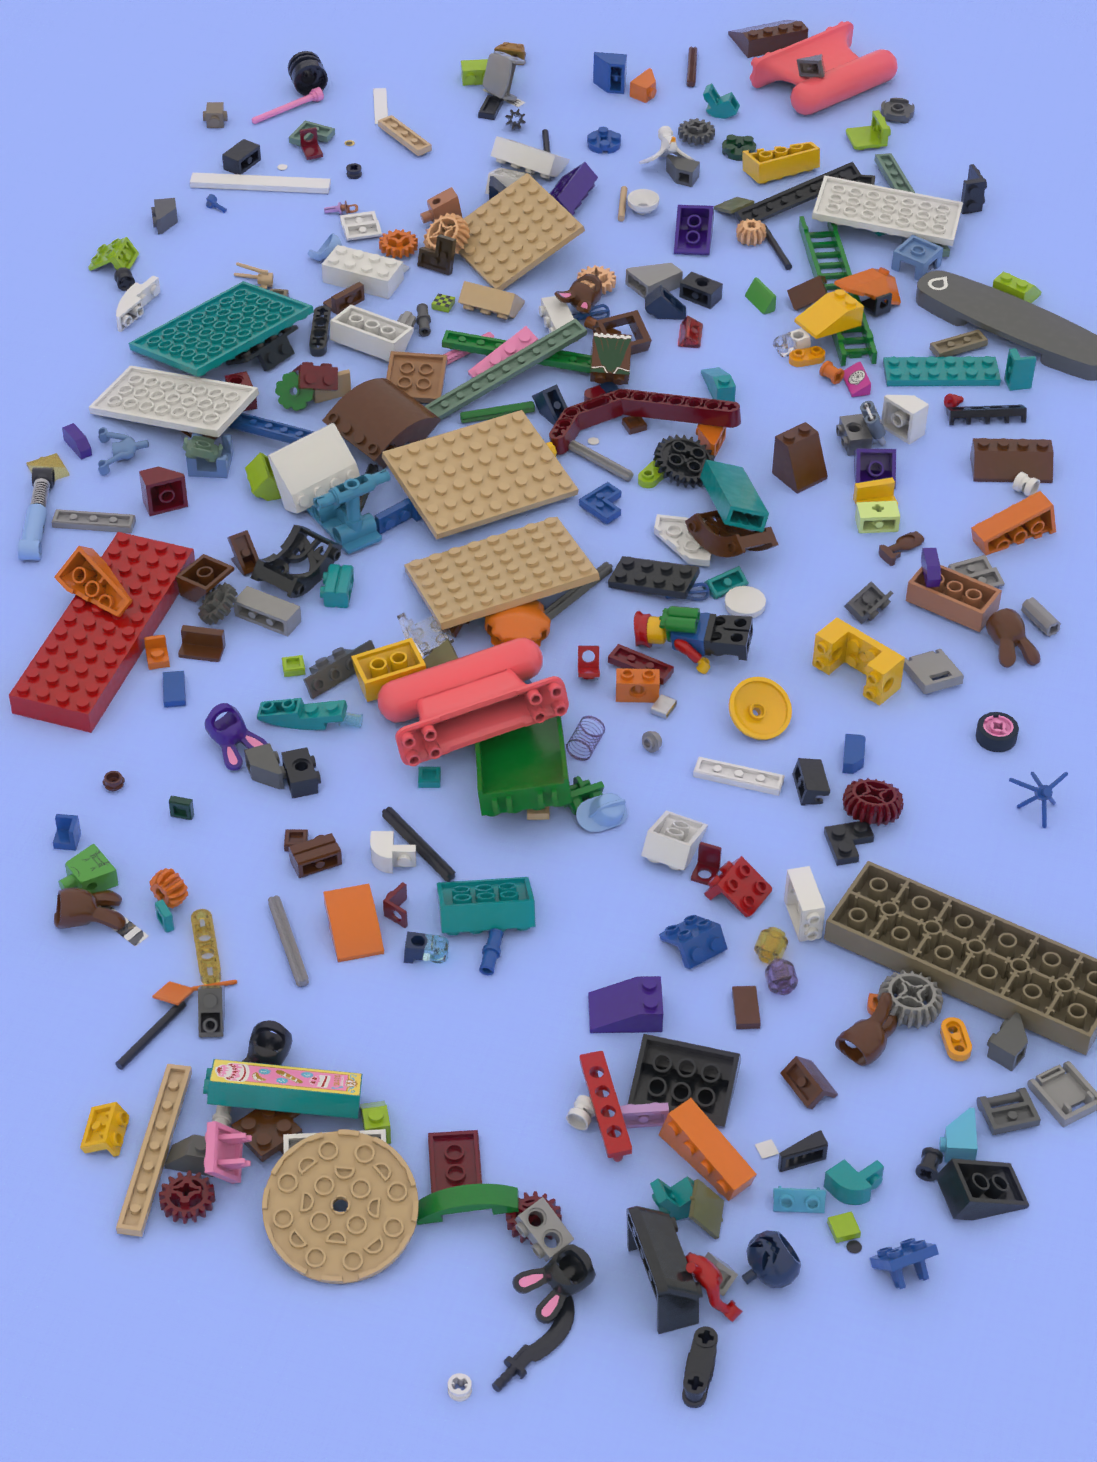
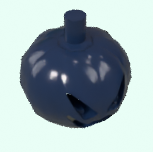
M764 1231L755 1235L749 1242L746 1253L748 1263L752 1269L742 1275V1279L747 1285L758 1277L762 1283L771 1288H783L792 1284L798 1277L801 1261L791 1244L779 1231Z

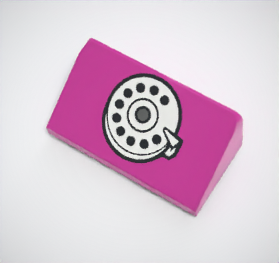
M857 362L845 369L843 379L851 397L870 395L871 382L862 363Z

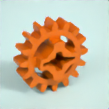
M395 229L392 232L389 230L388 234L383 233V237L379 238V250H381L382 254L386 253L387 257L392 255V258L397 256L401 259L404 255L409 257V253L414 254V251L418 250V238H416L415 234H411V231L404 232V229L401 231Z

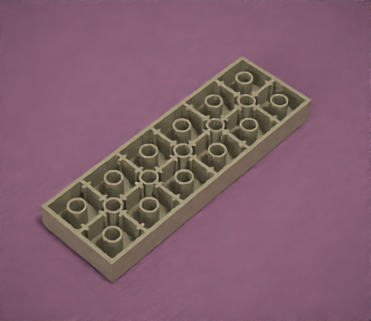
M870 861L866 862L826 920L825 940L899 973L902 970L906 973H910L913 970L914 974L918 975L922 972L923 977L930 976L931 982H937V986L939 989H942V992L1000 1018L1010 1019L1017 1012L1021 1016L1025 1029L1079 1053L1087 1055L1097 1037V959Z

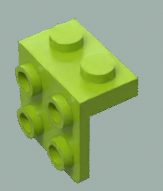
M879 110L872 111L871 126L847 128L846 135L856 150L880 148L888 145V136L891 135V129L887 125L885 117L882 116Z

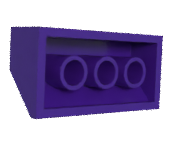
M583 162L562 176L549 194L573 216L575 214L574 210L589 195L587 192L595 187L594 183L598 176L586 162Z

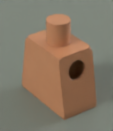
M452 187L428 199L427 205L429 210L420 213L423 224L430 221L434 223L435 219L438 220L440 215L445 216L446 213H454L462 217L459 199Z

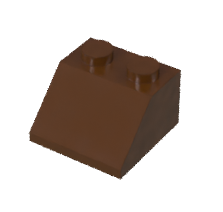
M201 555L176 576L180 596L197 602L235 570L234 567L208 555Z

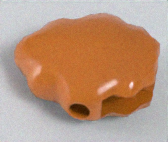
M535 600L485 616L484 627L491 636L493 646L526 637L540 647L541 641L546 639L550 633L551 619L544 613V605L540 601Z

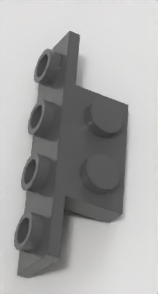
M368 640L353 650L344 649V647L337 648L332 651L330 656L316 660V664L309 668L311 675L303 679L311 699L354 675L356 672L351 656L375 649L372 640Z

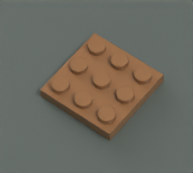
M391 351L386 379L419 403H431L442 396L448 361L447 355Z

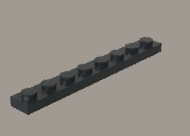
M852 161L738 210L735 216L739 222L742 220L746 221V219L764 221L817 198L824 175L851 181L859 180L862 175Z

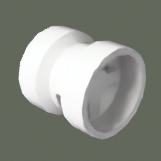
M1020 472L1016 476L1012 488L1017 492L1022 491L1026 496H1030L1038 491L1040 480L1034 477L1030 478L1028 474Z
M586 1095L578 1096L574 1102V1108H571L566 1115L567 1122L575 1129L587 1130L592 1122L591 1118L595 1117L590 1097Z

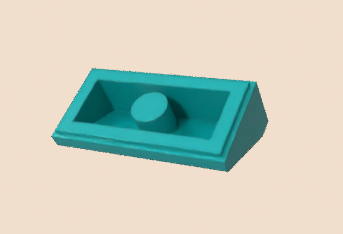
M740 566L704 582L709 586L710 596L714 600L726 595L730 589L749 584Z

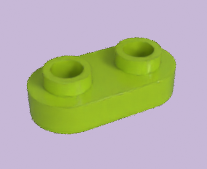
M656 461L649 463L638 474L639 486L653 488L664 479V472L658 473L659 467L654 466Z

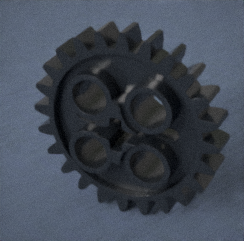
M676 434L674 438L668 436L667 439L663 438L662 442L658 443L653 454V461H656L654 466L659 467L658 473L664 472L663 478L669 477L670 483L676 481L677 486L683 483L685 488H687L688 484L695 488L696 484L702 487L703 482L700 476L705 460L714 461L715 456L711 455L712 450H706V444L700 445V440L694 442L692 436L690 439H687L685 435L680 438Z

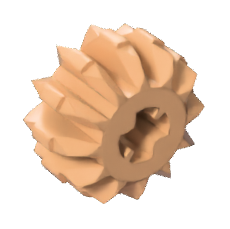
M755 219L742 220L740 224H737L736 228L737 241L741 242L742 245L747 244L748 246L762 244L766 237L765 224Z

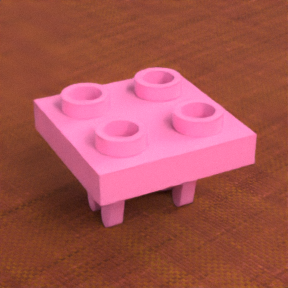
M217 1121L207 1122V1132L205 1133L206 1154L204 1158L205 1173L231 1184L241 1183L242 1168L251 1166L250 1160L245 1161V1158H242L243 1143L252 1141V1136Z

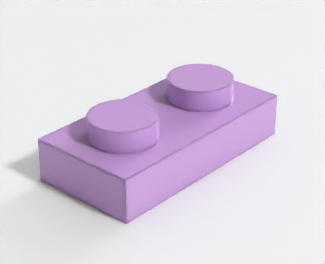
M654 1102L650 1104H627L620 1106L626 1128L663 1126L669 1113L668 1103Z

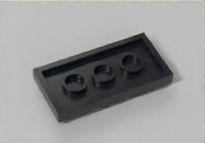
M622 556L608 580V587L686 599L700 574V570L697 566Z

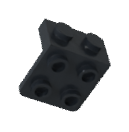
M974 164L969 165L968 179L963 181L961 202H963L962 214L981 212L985 203L984 193L987 188V181Z

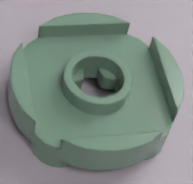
M193 436L189 440L188 437H185L182 446L183 450L186 451L185 456L189 458H205L209 462H216V459L221 457L223 450L222 444L219 443L218 446L214 444L215 440L204 436Z

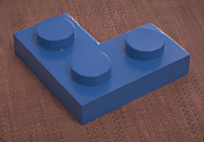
M606 482L580 498L579 506L605 524H608L621 516V509L614 505L613 502L621 498L622 491Z

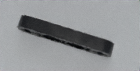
M318 306L314 309L309 342L310 354L314 357L324 356L327 352L331 310L327 306Z

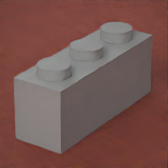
M246 586L236 597L237 601L234 602L236 617L287 637L301 623L300 606Z

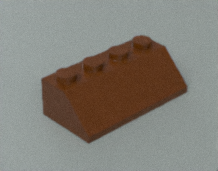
M973 438L970 452L973 482H1014L1016 476L1020 472L1028 474V477L1040 480V483H1053L1054 452L1052 440Z

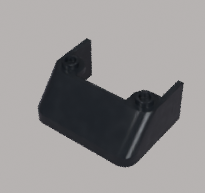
M641 1206L627 1208L628 1251L638 1249L657 1301L658 1334L699 1324V1298L703 1297L700 1283L694 1282L692 1274L686 1270L687 1260L676 1234L678 1226L675 1217H670L666 1212Z

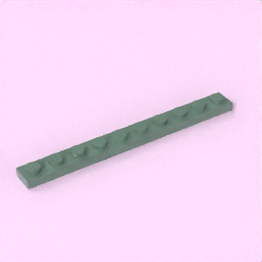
M892 153L875 154L874 161L890 188L915 193ZM934 243L943 247L942 257H949L950 249L948 246Z
M575 318L424 407L442 420L586 336L587 329Z

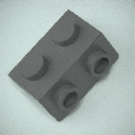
M871 581L844 607L862 624L867 619L872 621L879 614L877 611L879 608L881 610L885 609L891 603L889 598L894 593L890 591L885 595Z

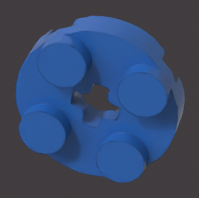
M604 126L599 127L598 130L587 135L588 148L598 154H602V151H608V154L614 153L620 149L621 134L608 130Z

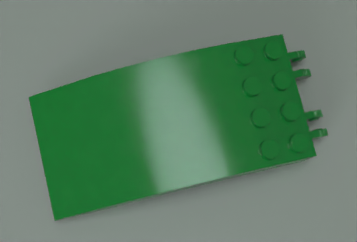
M561 716L475 743L477 790L482 816L494 817L500 813H519L527 809L541 810L548 806L563 807L572 803Z

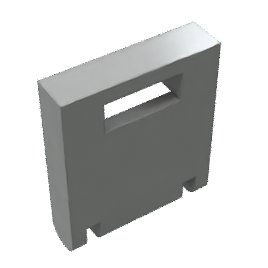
M942 649L911 656L909 660L905 658L903 669L924 694L963 684L964 675ZM948 674V677L932 680V678Z
M1070 1061L1063 1063V1068L1059 1064L1027 1082L1028 1088L1063 1128L1097 1111V1091ZM1083 1102L1086 1104V1105H1084V1106H1082V1107H1080V1108H1078V1109L1072 1111V1108H1073V1107H1075V1106H1077V1105H1079V1104H1081V1103H1083Z

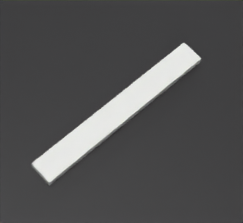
M192 172L190 179L191 188L329 194L331 179Z

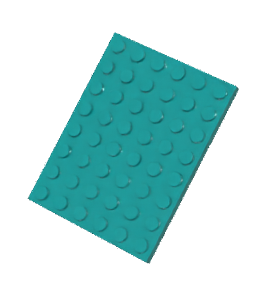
M242 281L128 344L132 351L200 377L204 376L211 369L220 367L222 363L234 359L236 355L250 350L254 345L263 343L265 339L277 335L281 330L293 326L297 321L306 319L308 315L314 313V310L310 304Z

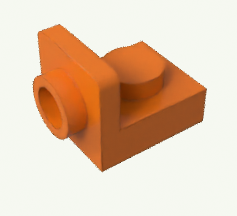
M165 635L145 637L144 643L149 670L170 667Z

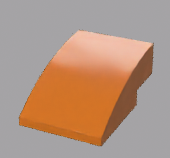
M369 883L324 891V905L337 961L343 962L384 954L379 922Z

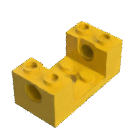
M837 617L815 634L812 665L817 669L830 675L844 662L866 675L863 696L879 706L901 688L904 656Z

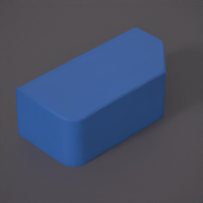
M845 734L842 773L854 774L864 767L866 742L864 735Z

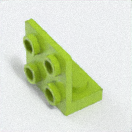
M128 237L117 238L110 244H103L97 249L98 252L91 259L88 269L91 271L110 262L116 270L123 267L130 269L139 252Z

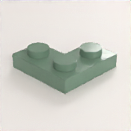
M305 120L289 136V143L301 147L300 130L314 127L317 128V140L328 143L335 135V128ZM307 133L304 136V139L307 141L313 138L312 133Z

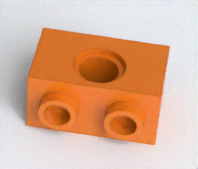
M616 668V702H656L659 698L660 669Z

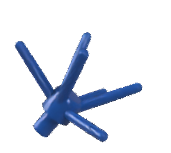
M1031 772L1030 775L1038 787L1009 778V782L1032 790L1035 794L1033 797L1018 804V809L1037 799L1042 801V827L1046 828L1047 800L1052 805L1056 804L1052 798V789L1068 776V772H1064L1049 786L1043 785L1034 772Z

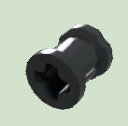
M926 1147L922 1150L921 1163L915 1169V1173L920 1179L929 1182L936 1180L935 1176L938 1174V1166L942 1163L944 1157L942 1152L932 1147Z

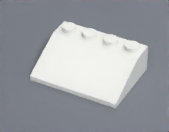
M334 423L267 455L285 510L297 514L312 507L315 497L328 493L330 488L344 483L347 479H354L360 476L357 463Z

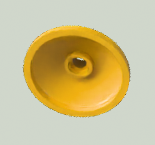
M765 677L747 678L733 689L729 698V714L734 725L739 731L750 738L757 740L773 739L779 736L790 723L792 716L790 699L785 690L771 679ZM753 710L757 711L758 716L753 714Z

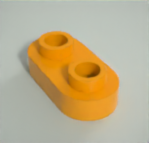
M819 346L795 349L789 353V364L794 367L820 364L825 360V350Z
M955 1017L944 1019L941 1023L940 1034L947 1055L952 1060L960 1062L969 1059L972 1044L964 1022Z

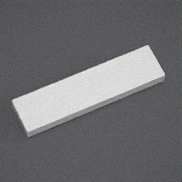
M698 757L693 771V777L776 796L780 795L785 775L704 757Z

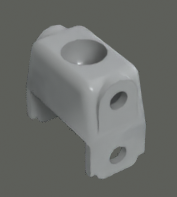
M494 51L488 57L483 87L501 99L517 100V96L510 94L516 64L524 65L526 61L504 52Z

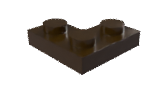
M441 234L438 235L436 250L426 247L419 248L417 265L446 275L452 274L456 239Z

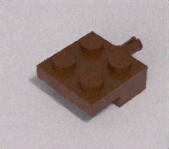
M255 1109L233 1123L231 1128L252 1136V1141L245 1142L244 1144L261 1162H264L278 1151L284 1154L283 1134H302V1129L293 1120L302 1113Z

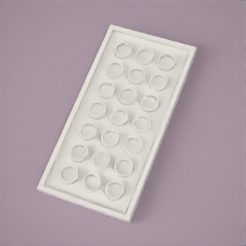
M824 175L812 219L820 222H831L836 225L851 226L856 229H867L872 232L887 233L892 236H902L907 239L915 235L929 242L938 243L943 246H953L963 202Z
M130 365L88 408L90 414L220 437L259 395L258 387Z

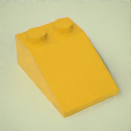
M837 289L821 297L798 315L794 322L815 339H819L861 326L864 306L843 289Z

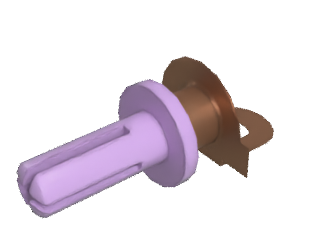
M346 200L345 204L338 202L337 206L324 208L325 214L339 212L341 215L343 211H346L347 214L358 211L357 204L347 205ZM355 206V210L350 211V207Z

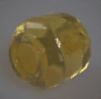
M769 927L768 929L761 930L755 943L754 951L762 962L771 964L783 958L788 946V939L781 929Z

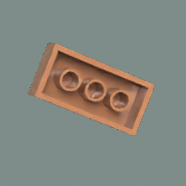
M940 565V587H926L921 566L908 582L905 601L977 632H981L988 618L999 609L1002 590L943 565Z

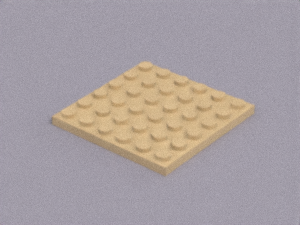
M526 173L463 218L470 229V238L467 239L468 244L463 246L464 249L459 251V255L492 288L504 290L582 234L585 229L532 176Z

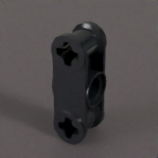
M707 1326L700 1327L695 1331L691 1350L686 1361L682 1400L690 1408H699L704 1405L709 1384L713 1377L718 1334L713 1328Z

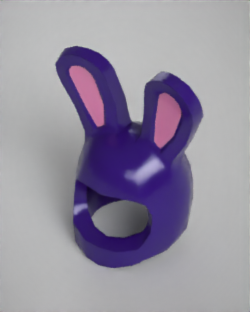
M228 703L216 705L204 721L205 730L222 748L224 764L229 770H238L243 765V760L235 746L236 744L242 743L247 749L268 744L263 738L246 728L239 711ZM227 712L223 717L215 721L221 713Z

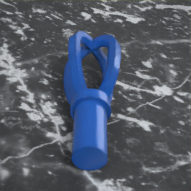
M600 304L591 307V311L604 307L605 310L589 314L577 313L572 315L574 319L576 318L580 321L586 320L588 316L607 314L605 317L594 318L600 320L609 317L610 310L607 305Z
M703 582L695 583L693 587L704 586L706 590L690 591L689 594L706 593L704 597L687 596L686 599L694 601L706 600L710 595L709 586ZM665 596L666 599L676 598Z

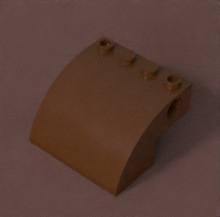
M376 378L365 381L347 392L322 421L326 425L334 423L342 438L346 439L372 461L385 469L387 465L382 459V452L404 446L406 442L410 444L426 439L441 419L388 379Z

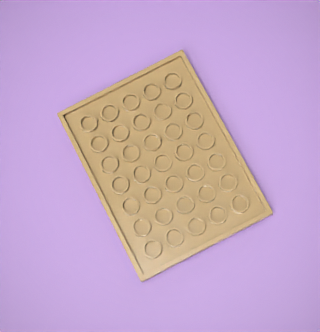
M522 410L382 452V459L436 540L578 495L579 489Z
M557 516L546 518L544 521L530 523L518 529H510L499 535H491L486 539L472 541L467 545L453 547L448 551L434 553L429 557L415 559L410 563L404 564L405 572L441 630L600 580L599 572Z

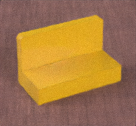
M893 477L855 483L853 494L855 504L857 502L897 501L894 496L895 481Z

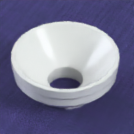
M648 189L634 190L628 194V206L639 215L651 213L659 205V195Z

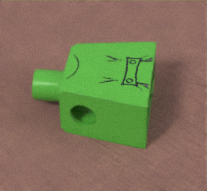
M95 844L90 845L65 863L67 877L58 881L61 889L70 887L82 888L91 893L108 890L119 885L116 869Z

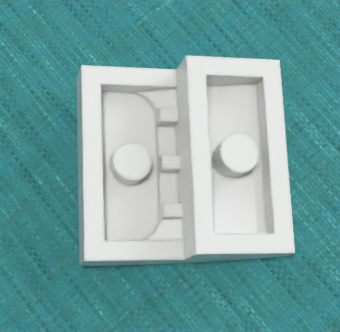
M375 211L340 215L341 226L347 241L382 236Z

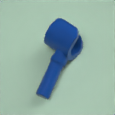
M208 195L206 198L207 208L215 207L224 213L227 211L225 207L217 203L215 195Z

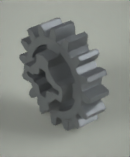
M698 118L689 119V122L684 120L683 123H680L678 135L682 142L687 141L689 145L691 143H694L696 146L704 145V142L710 143V140L714 139L715 129L714 125H711L710 121L705 122V119L701 121Z
M226 582L223 585L219 584L216 589L212 588V592H208L205 595V600H202L203 605L198 608L200 610L198 613L199 618L209 625L217 624L219 619L223 620L224 616H228L231 612L230 609L234 607L233 603L237 601L236 596L238 593L236 589Z

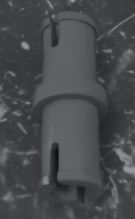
M421 303L416 308L418 315L416 322L419 325V334L426 337L431 332V317L428 314V306Z

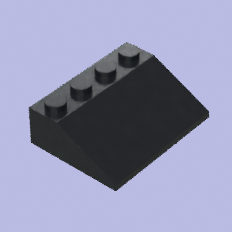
M643 1034L628 1104L668 1103L670 1113L682 1103L692 1098L714 1125L725 1127L737 1083L741 1055L740 1053Z

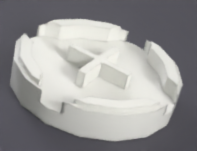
M738 586L726 593L725 609L734 616H752L755 618L765 611L766 598L760 590L754 587Z

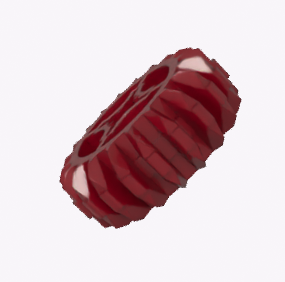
M858 779V781H852L851 784L847 785L845 793H843V810L847 811L848 816H853V820H860L861 823L866 822L869 825L876 824L877 826L880 824L888 825L889 822L894 823L895 819H899L904 805L903 794L899 792V788L893 787V784L885 783V780Z

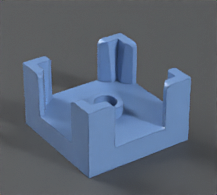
M912 235L893 251L891 269L899 272L901 261L916 267L914 278L919 281L927 273L928 266L932 262L935 265V269L941 266L943 247Z
M192 433V437L202 436V434ZM222 435V455L216 459V462H209L205 458L186 457L188 477L228 478L233 457L232 435Z

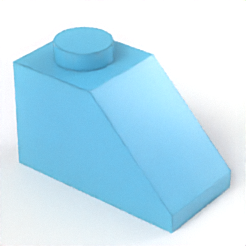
M969 1108L946 1126L944 1137L939 1139V1151L944 1152V1163H948L951 1159L976 1160L978 1145L975 1108Z

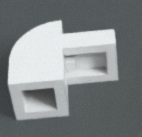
M371 831V861L378 870L393 874V867H416V845H394V831Z

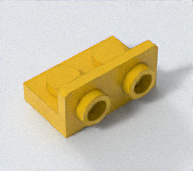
M117 1102L91 1107L80 1149L85 1154L107 1149L113 1157L119 1156L129 1123L127 1112Z

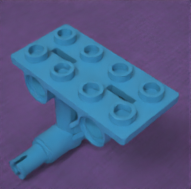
M383 469L372 475L366 473L354 479H347L344 483L330 488L328 493L315 497L313 499L314 505L308 508L307 512L336 543L342 545V549L347 554L382 540V536L377 531L374 517L371 513L362 515L360 512V496L373 491L377 485L390 481V474L388 470Z

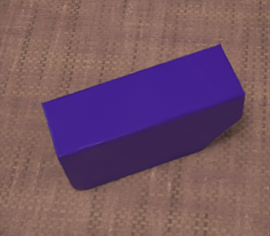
M74 423L62 427L64 441L81 460L92 456L91 446L87 437Z
M922 548L920 561L926 587H940L941 567L937 549Z

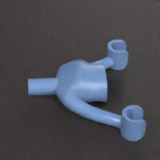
M105 427L100 428L98 438L101 443L108 442L110 438L122 441L112 442L113 457L98 462L99 473L102 476L109 474L110 464L120 459L129 460L135 455L136 450L148 448V440L135 442L128 435L108 432Z

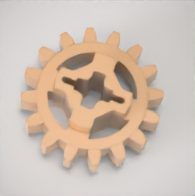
M594 265L593 268L587 266V270L581 269V272H578L577 279L585 274L596 275L602 282V293L604 295L606 291L612 292V288H615L616 275H614V271L610 272V268L604 269V266L599 268ZM581 281V283L587 284L596 292V286L592 281Z

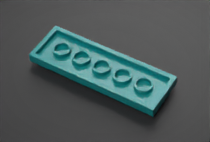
M883 357V368L887 386H1000L1001 383L996 357Z

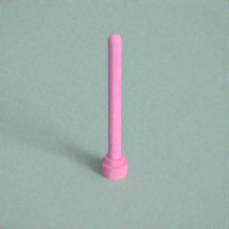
M316 87L309 92V95L253 117L252 123L257 124L310 101L319 102L324 99L323 91L320 87Z

